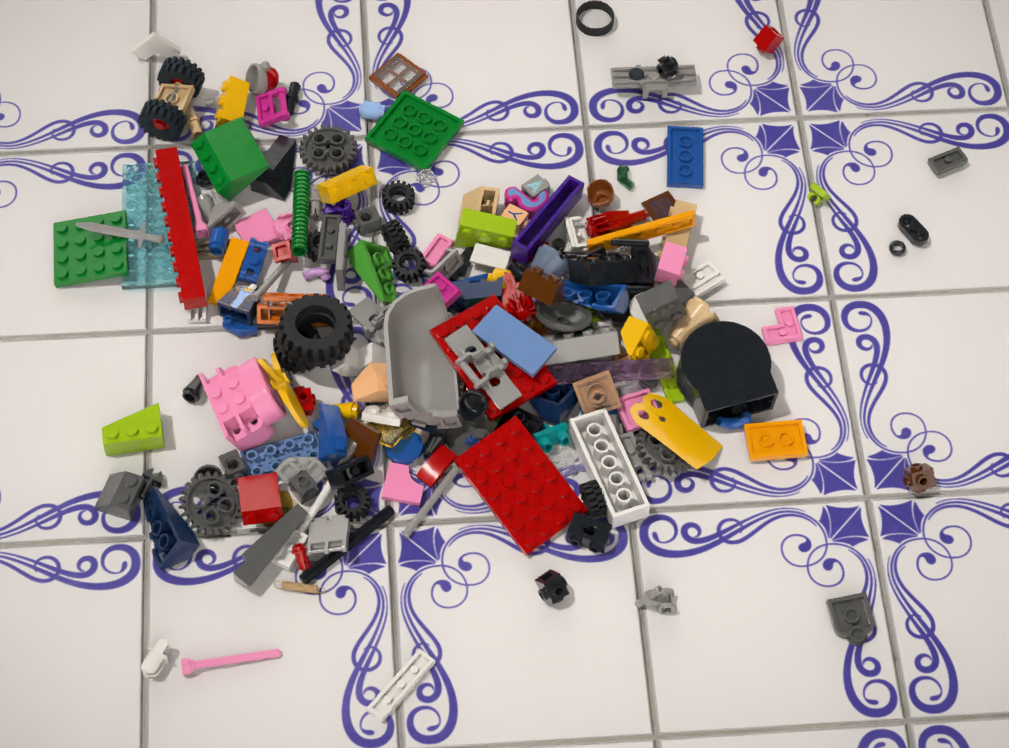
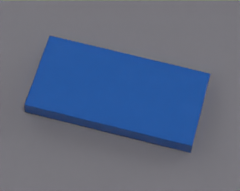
M667 127V187L703 189L702 127Z

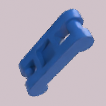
M251 237L238 281H248L251 284L257 285L270 242L257 241V238ZM255 248L261 249V252H260V253L254 252V249H255ZM247 271L254 272V274H247Z

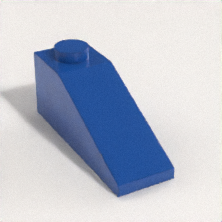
M320 403L319 460L337 463L347 457V435L339 406Z

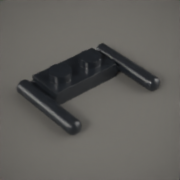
M612 239V246L631 247V258L637 259V282H634L636 286L627 285L628 293H642L653 288L655 282L649 240Z

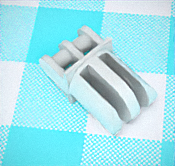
M160 639L154 649L148 647L149 653L141 665L142 673L148 680L156 679L165 664L169 665L167 657L170 654V649L166 639Z

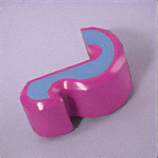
M509 187L504 193L505 206L507 207L509 204H512L528 212V220H531L549 199V193L546 190L541 192L535 200H532L517 187Z

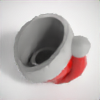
M263 61L261 64L253 63L246 72L245 81L250 83L249 91L258 96L277 87L279 74L267 61Z

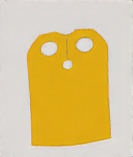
M649 393L642 397V403H635L630 408L634 421L641 428L675 452L696 470L710 462L723 447V445L663 396ZM656 399L660 401L662 408H655L651 404V400ZM643 410L647 412L649 418H640L638 411ZM659 417H664L665 422L660 421Z

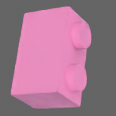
M666 241L654 280L662 283L670 280L673 286L676 287L677 281L682 280L685 271L681 268L682 266L686 267L689 256H686L687 248Z

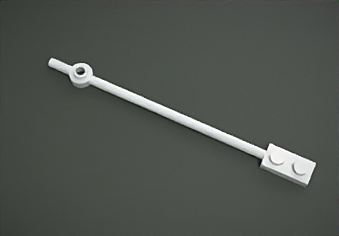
M371 402V405L378 406L380 409H386L389 402ZM364 421L365 424L371 426L372 422ZM352 440L347 448V457L340 460L337 465L350 460L357 447V442ZM328 481L298 530L294 531L271 560L273 564L288 571L294 565L296 558L291 553L292 546L298 543H303L305 546L308 542V535L305 532L331 491Z

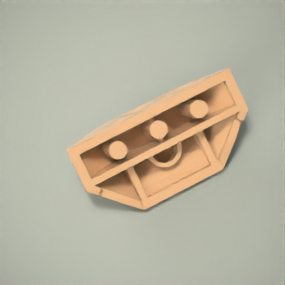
M369 363L351 384L353 402H389L386 363Z

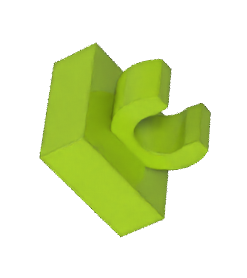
M815 182L811 184L810 188L813 192H810L807 198L811 200L814 196H817V200L814 202L816 206L821 204L822 199L827 202L831 198Z

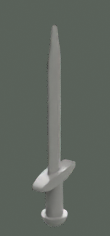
M77 222L75 224L91 232L138 240V250L141 249L143 240L155 242L158 245L163 244L165 240L162 234L159 236L145 233V223H142L140 231L92 222Z

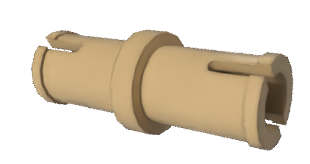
M188 106L185 113L186 124L191 130L192 137L197 139L203 134L200 126L201 121L197 117L194 107Z

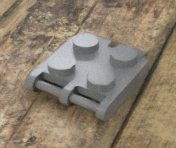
M346 514L333 515L331 520L328 519V516L316 517L314 522H310L306 550L307 556L317 553H325L326 555L334 551L348 552L351 523Z

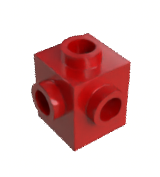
M297 386L293 388L305 415L312 416L314 405H316L315 394L311 393V387Z

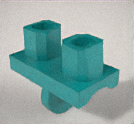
M566 422L550 427L548 423L543 424V430L533 434L535 441L545 453L551 452L554 449V445L566 446L570 444Z

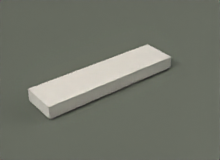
M419 648L369 704L366 711L383 723L434 666L435 660Z

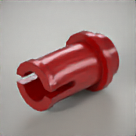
M303 543L293 545L291 551L295 555L299 570H305L306 566L307 568L311 567L306 553L307 547Z

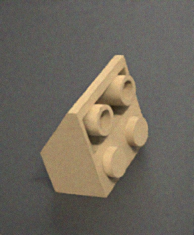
M481 186L464 194L459 221L463 207L497 215L500 188Z

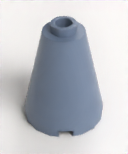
M541 244L530 267L538 266L549 275L554 274L561 277L569 270V262L566 258L562 260L559 256L561 253L551 246Z

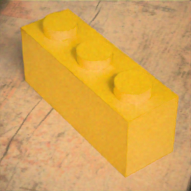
M231 75L227 81L224 80L220 88L222 94L217 102L219 109H217L214 119H216L215 127L240 117L243 118L250 86L249 82Z
M360 165L316 186L321 201L334 204L378 183L373 167Z

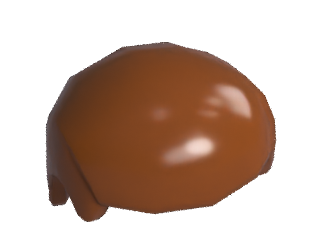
M598 179L590 183L587 187L589 204L594 208L601 209L610 206L614 200L612 184L604 179Z

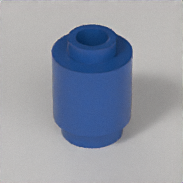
M216 227L211 230L208 248L209 252L213 255H222L227 249L229 232L224 227Z

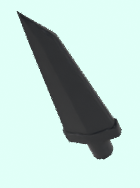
M467 247L460 255L464 264L449 278L451 282L456 281L459 276L464 277L466 275L474 247Z

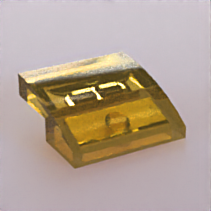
M405 419L400 427L375 422L367 424L382 433L379 443L393 448L401 438L407 440L416 429V427L408 425V420Z

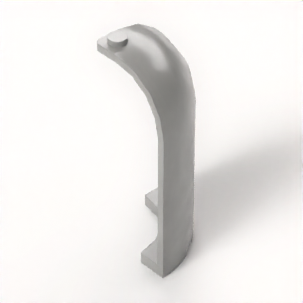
M434 283L404 292L391 303L385 313L383 329L389 407L399 418L411 420V424L425 428L426 425L437 426V429L463 427L462 417L458 413V400L460 398L458 374L429 331L450 319L438 285Z

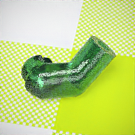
M620 165L617 169V181L628 190H631L635 183L628 178L629 167Z

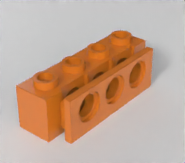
M265 292L263 300H259L257 304V324H279L280 316L285 312L286 306L288 304L292 305L293 300L296 298L301 299L303 295L307 294ZM323 323L309 324L312 326H329Z

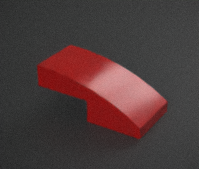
M442 444L416 474V477L432 488L444 476V471L457 458V455Z

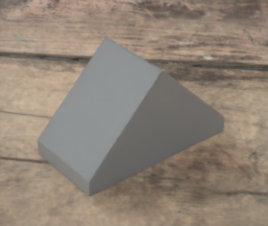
M235 201L214 204L207 225L211 230L216 227H224L228 230L247 213Z

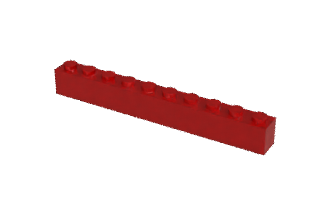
M177 147L155 150L156 158H153L154 168L159 169V172H156L157 183L162 185L158 187L160 198L164 197V201L161 202L163 213L167 212V216H164L165 227L170 228V231H166L168 243L172 242L173 246H169L171 258L175 257L176 260L172 262L174 273L178 272V277H175L177 288H181V292H178L180 304L184 303L185 310L206 307L207 300Z

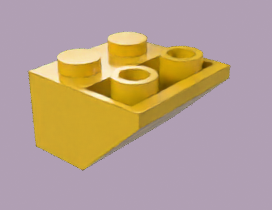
M629 316L621 330V335L629 357L636 368L642 371L644 366L648 364L652 351L656 349L659 339L648 322Z

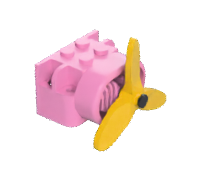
M275 352L271 354L273 368L262 358L254 357L239 366H232L226 370L218 367L216 369L217 375L210 379L203 373L198 374L225 438L239 451L255 448L272 438L274 434L272 424L286 416L284 404L303 429L308 427V420L304 410L289 384L293 381V378L288 370L283 372Z

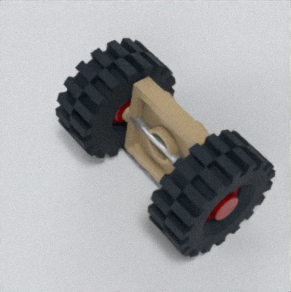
M173 56V58L168 57L167 60H164L157 77L160 88L155 99L145 102L138 117L140 128H144L143 131L145 133H150L149 136L157 137L156 139H163L166 142L168 139L172 142L174 139L178 140L187 122L186 110L191 99L199 95L205 81L204 72H202L200 67L197 68L196 63H190L191 60L187 59L186 61L183 57L178 59L177 56Z

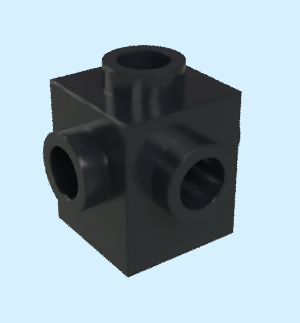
M550 569L535 579L539 588L538 594L543 601L556 604L570 594L566 587L568 586L567 581L560 573Z

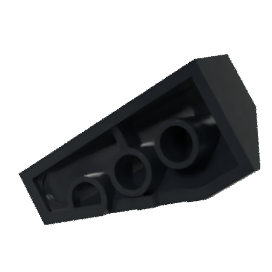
M283 135L278 136L264 154L270 167L250 184L251 191L285 202L292 188L297 142L295 139Z

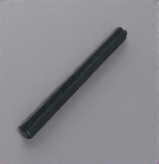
M387 505L349 535L348 551L395 514L394 509ZM334 551L324 555L299 575L300 581L304 584L310 583L347 552Z

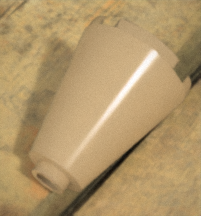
M696 296L689 299L684 307L687 314L676 321L668 334V341L674 348H683L688 336L700 326L720 321L715 311L711 313L708 310L710 306Z

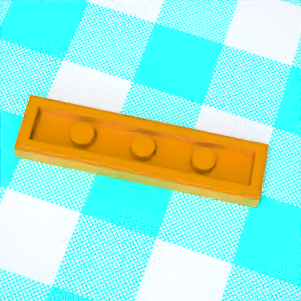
M231 237L209 296L208 304L218 306L217 302L235 286L249 247L248 241Z

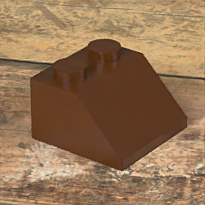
M538 266L526 268L518 285V290L549 306L563 301L565 283L560 281V277L554 274L549 275Z

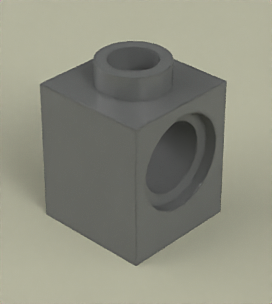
M375 205L354 211L352 223L354 229L358 230L360 235L363 236L380 230L381 217Z
M237 449L218 456L220 467L226 479H232L231 483H238L237 478L247 476L246 467Z
M306 470L289 479L290 491L301 505L318 495L317 483Z

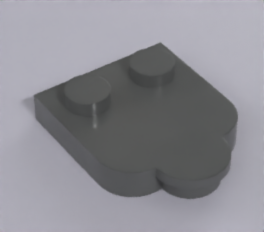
M866 592L828 599L826 605L835 634L840 638H847V641L853 646L863 645L867 639V634L875 626Z

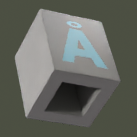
M539 174L521 185V191L532 200H535L544 190L548 193L550 192L549 182Z

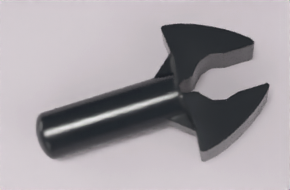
M154 468L148 469L142 474L146 483L139 493L140 499L145 500L153 486L161 488L163 483L161 471L158 477L154 479L151 476Z

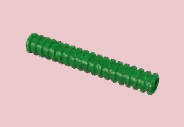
M298 169L294 172L291 253L295 256H304L308 252L310 173L306 169Z

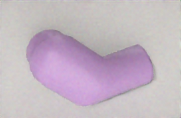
M314 267L302 272L305 281L320 276L322 281L331 278L330 271L327 268Z

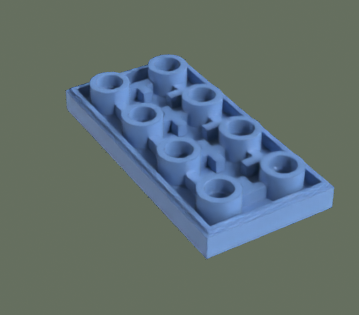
M497 304L472 331L486 345L492 341L496 346L495 351L532 378L557 351L556 346Z
M316 431L241 451L240 455L246 467L247 476L274 473V470L287 457H317L319 460V440ZM319 460L324 466H327L326 461Z

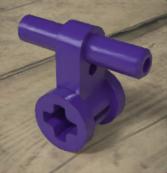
M343 199L337 202L335 206L325 203L323 214L341 215L343 223H350L354 219V210L351 209L352 204L350 200Z

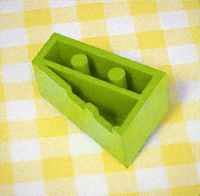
M463 207L454 247H475V244L478 243L494 248H511L517 220Z
M159 402L101 428L106 456L165 448Z

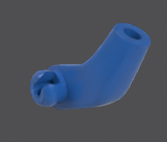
M230 315L223 318V328L235 336L246 337L258 334L256 324L249 326L233 321V317Z
M745 411L741 413L739 418L718 417L716 425L727 430H737L743 428L744 424L752 423L753 419L751 418V413Z

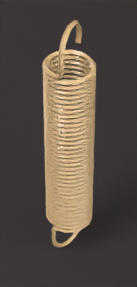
M282 581L281 588H277L318 594V585Z

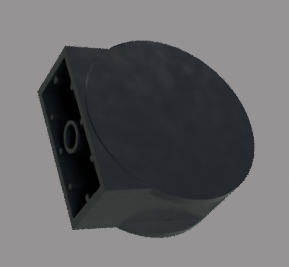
M716 321L700 326L686 339L677 366V386L685 401L693 408L701 428L715 425L718 417L739 418L741 413L745 411L753 415L773 409L779 391L771 374L769 350L758 334L739 323Z

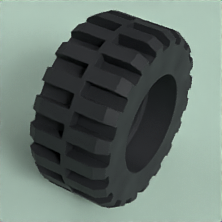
M313 293V296L303 295L301 299L296 298L293 300L292 305L288 304L285 312L280 316L279 333L283 351L286 355H289L291 361H297L298 365L302 367L307 365L311 369L315 367H320L321 369L326 368V365H335L337 360L341 361L344 359L345 354H348L351 350L354 340L352 316L350 311L347 310V306L344 303L340 304V300L335 297L332 299L330 295L324 294L320 296L319 293ZM313 323H323L334 329L328 336L321 339H309L299 333L305 326Z

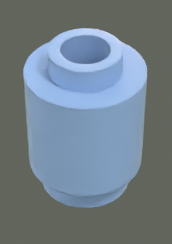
M364 101L359 106V114L362 115L363 119L379 120L384 115L385 105H381L379 102Z

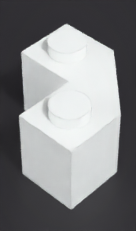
M373 342L359 350L351 346V350L348 354H345V358L341 361L337 360L336 364L332 365V371L345 377L359 376L369 363H386L385 348Z

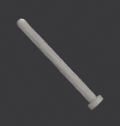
M454 461L450 465L452 469L403 531L402 536L404 538L410 537L455 476L462 473Z

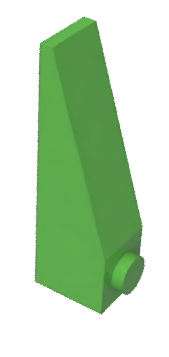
M360 240L347 252L350 264L380 301L390 304L397 299L396 287L392 284V280L395 277L391 273L392 258L386 246Z

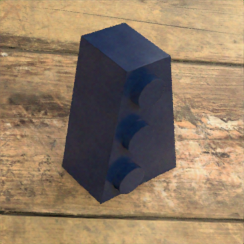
M498 277L497 281L480 279V282L470 283L469 280L451 282L462 292V295L447 308V311L454 314L461 313L494 294L502 303L503 277Z

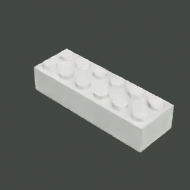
M606 408L569 419V434L590 481L597 480L602 489L607 506V513L605 515L609 524H613L612 528L648 517L650 504Z

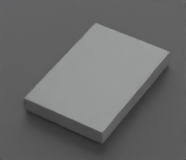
M339 223L335 268L338 291H344L349 246L346 223Z

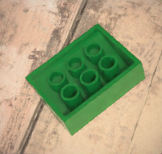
M242 117L204 132L191 143L216 192L228 201L235 198L270 167Z

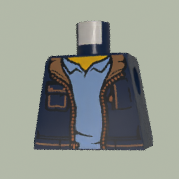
M250 284L248 288L239 285L234 286L217 302L219 316L225 317L230 315L233 317V321L251 326L257 315V304L259 300L253 301L252 295L259 289L258 286L255 284Z

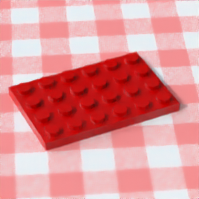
M495 294L429 330L430 335L468 390L475 389L473 387L474 384L461 367L455 364L458 357L444 339L465 325L473 331L496 304L506 310ZM479 340L485 348L488 347V345ZM495 351V353L498 355L500 359L504 358L502 355ZM507 360L509 363L504 372L522 396L502 410H499L486 392L481 388L478 389L487 398L488 407L485 415L489 421L492 422L557 385V381L546 365L532 378ZM468 363L478 378L482 379L483 376L472 363ZM492 378L489 380L492 386H498L500 384V381L497 378Z
M514 416L454 459V463L525 556L570 524L575 512L583 514L587 511L586 506L517 416Z

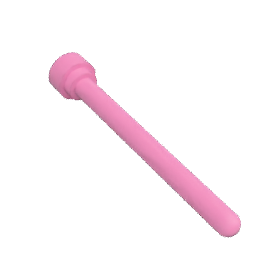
M183 164L181 169L196 222L194 233L197 238H205L210 233L209 228L202 220L189 167L187 164Z
M279 649L198 661L183 658L181 659L183 675H189L191 672H195V669L279 657L281 651Z

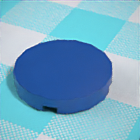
M406 429L392 433L384 444L387 458L393 463L404 465L414 463V460L422 456L424 450L423 440L420 435Z

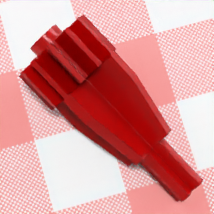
M645 209L630 214L629 210L607 211L586 218L587 222L585 224L587 227L585 230L588 237L595 238L630 228L634 223L647 220L648 213H646Z
M504 272L505 275L502 277L506 288L502 289V303L506 309L505 311L520 322L524 320L526 324V318L528 317L532 320L531 314H536L531 296L517 289L520 282L516 283L512 273Z

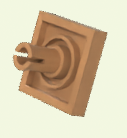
M609 369L572 383L584 414L606 408L608 412L622 406Z

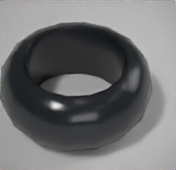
M895 240L890 243L889 251L895 256H901L905 253L906 246L902 241ZM893 246H900L902 250H894Z

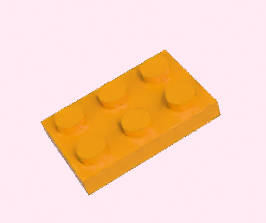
M802 419L744 424L743 429L749 461L808 456Z

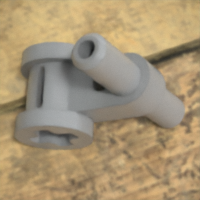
M661 586L647 590L642 594L641 598L635 601V606L641 608L645 604L657 606V611L661 614L673 613L676 610L675 604H673L674 590L662 588Z

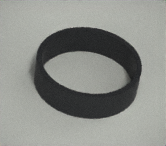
M593 0L583 3L578 8L576 25L582 33L589 36H602L612 29L614 12L608 4ZM588 9H600L611 17V22L602 28H590L579 20V16Z

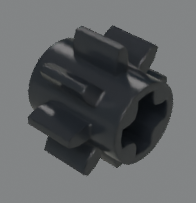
M668 55L658 59L659 64H657L656 69L662 77L671 78L677 74L678 62L674 57H669Z

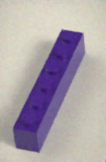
M568 175L512 242L511 258L524 265L531 260L539 246L546 242L564 220V217L570 213L582 198L584 182Z

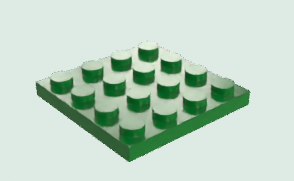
M404 90L367 134L365 142L426 173L463 127L464 120Z
M125 210L53 223L54 285L56 288L129 275L128 238L91 232L75 225L77 222H92L128 229L127 213Z

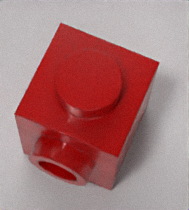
M765 25L753 41L757 44L756 48L760 52L772 54L785 37L774 27Z

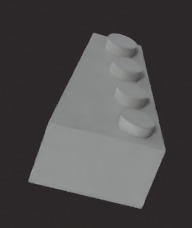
M604 326L600 330L585 329L581 332L542 336L557 347V351L545 365L620 354L618 333L612 326Z

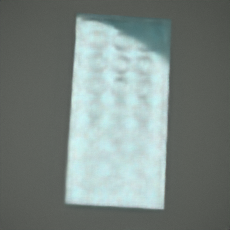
M196 161L180 162V166L187 164L197 197ZM154 163L123 165L122 210H125L127 213L128 229L140 231L142 223H145V233L159 236L162 234L165 240L161 245L143 240L142 247L138 250V240L128 238L129 275L121 276L122 290L177 287L175 277H178V272L174 273L172 262L176 260L175 257L171 258L169 246H173L172 242L168 243L166 231H170V228L165 227L164 216H167V212L163 213L161 202L164 201V197L160 198L158 187L162 185L157 183L156 172H159V169L154 168ZM183 176V181H184V186H185V192H186V197H187V202H188V207H189V212H190V217H191V223H192V228H193V233H194V227H195L196 222H195V219H194V215H193V211H192L190 199H189V196H188V192H187V188H186V184H185V180H184V176ZM194 233V238H195V243H196V248H197V237L195 236V233Z

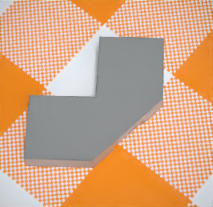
M287 457L274 472H277V475L288 485L289 479L304 470L318 483L326 476L325 471L328 469L317 457Z

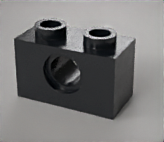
M368 455L354 457L325 471L332 490L345 488L375 473Z
M575 512L567 531L566 541L573 546H582L594 553L600 552L604 554L612 533L613 524ZM585 533H591L593 536H586Z

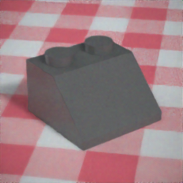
M482 417L472 422L462 418L463 427L450 428L447 431L446 444L457 457L469 449L470 445L467 446V444L463 443L469 434L476 438V440L478 439V441L489 435Z
M127 471L111 474L97 500L94 510L132 521L141 502L139 493L146 483L144 476Z

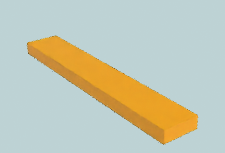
M690 210L586 240L587 251L589 252L599 246H604L606 251L623 247L612 246V239L648 240L695 226L694 211Z

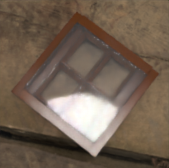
M399 53L369 76V80L395 100L404 90L410 93L428 78L425 71Z

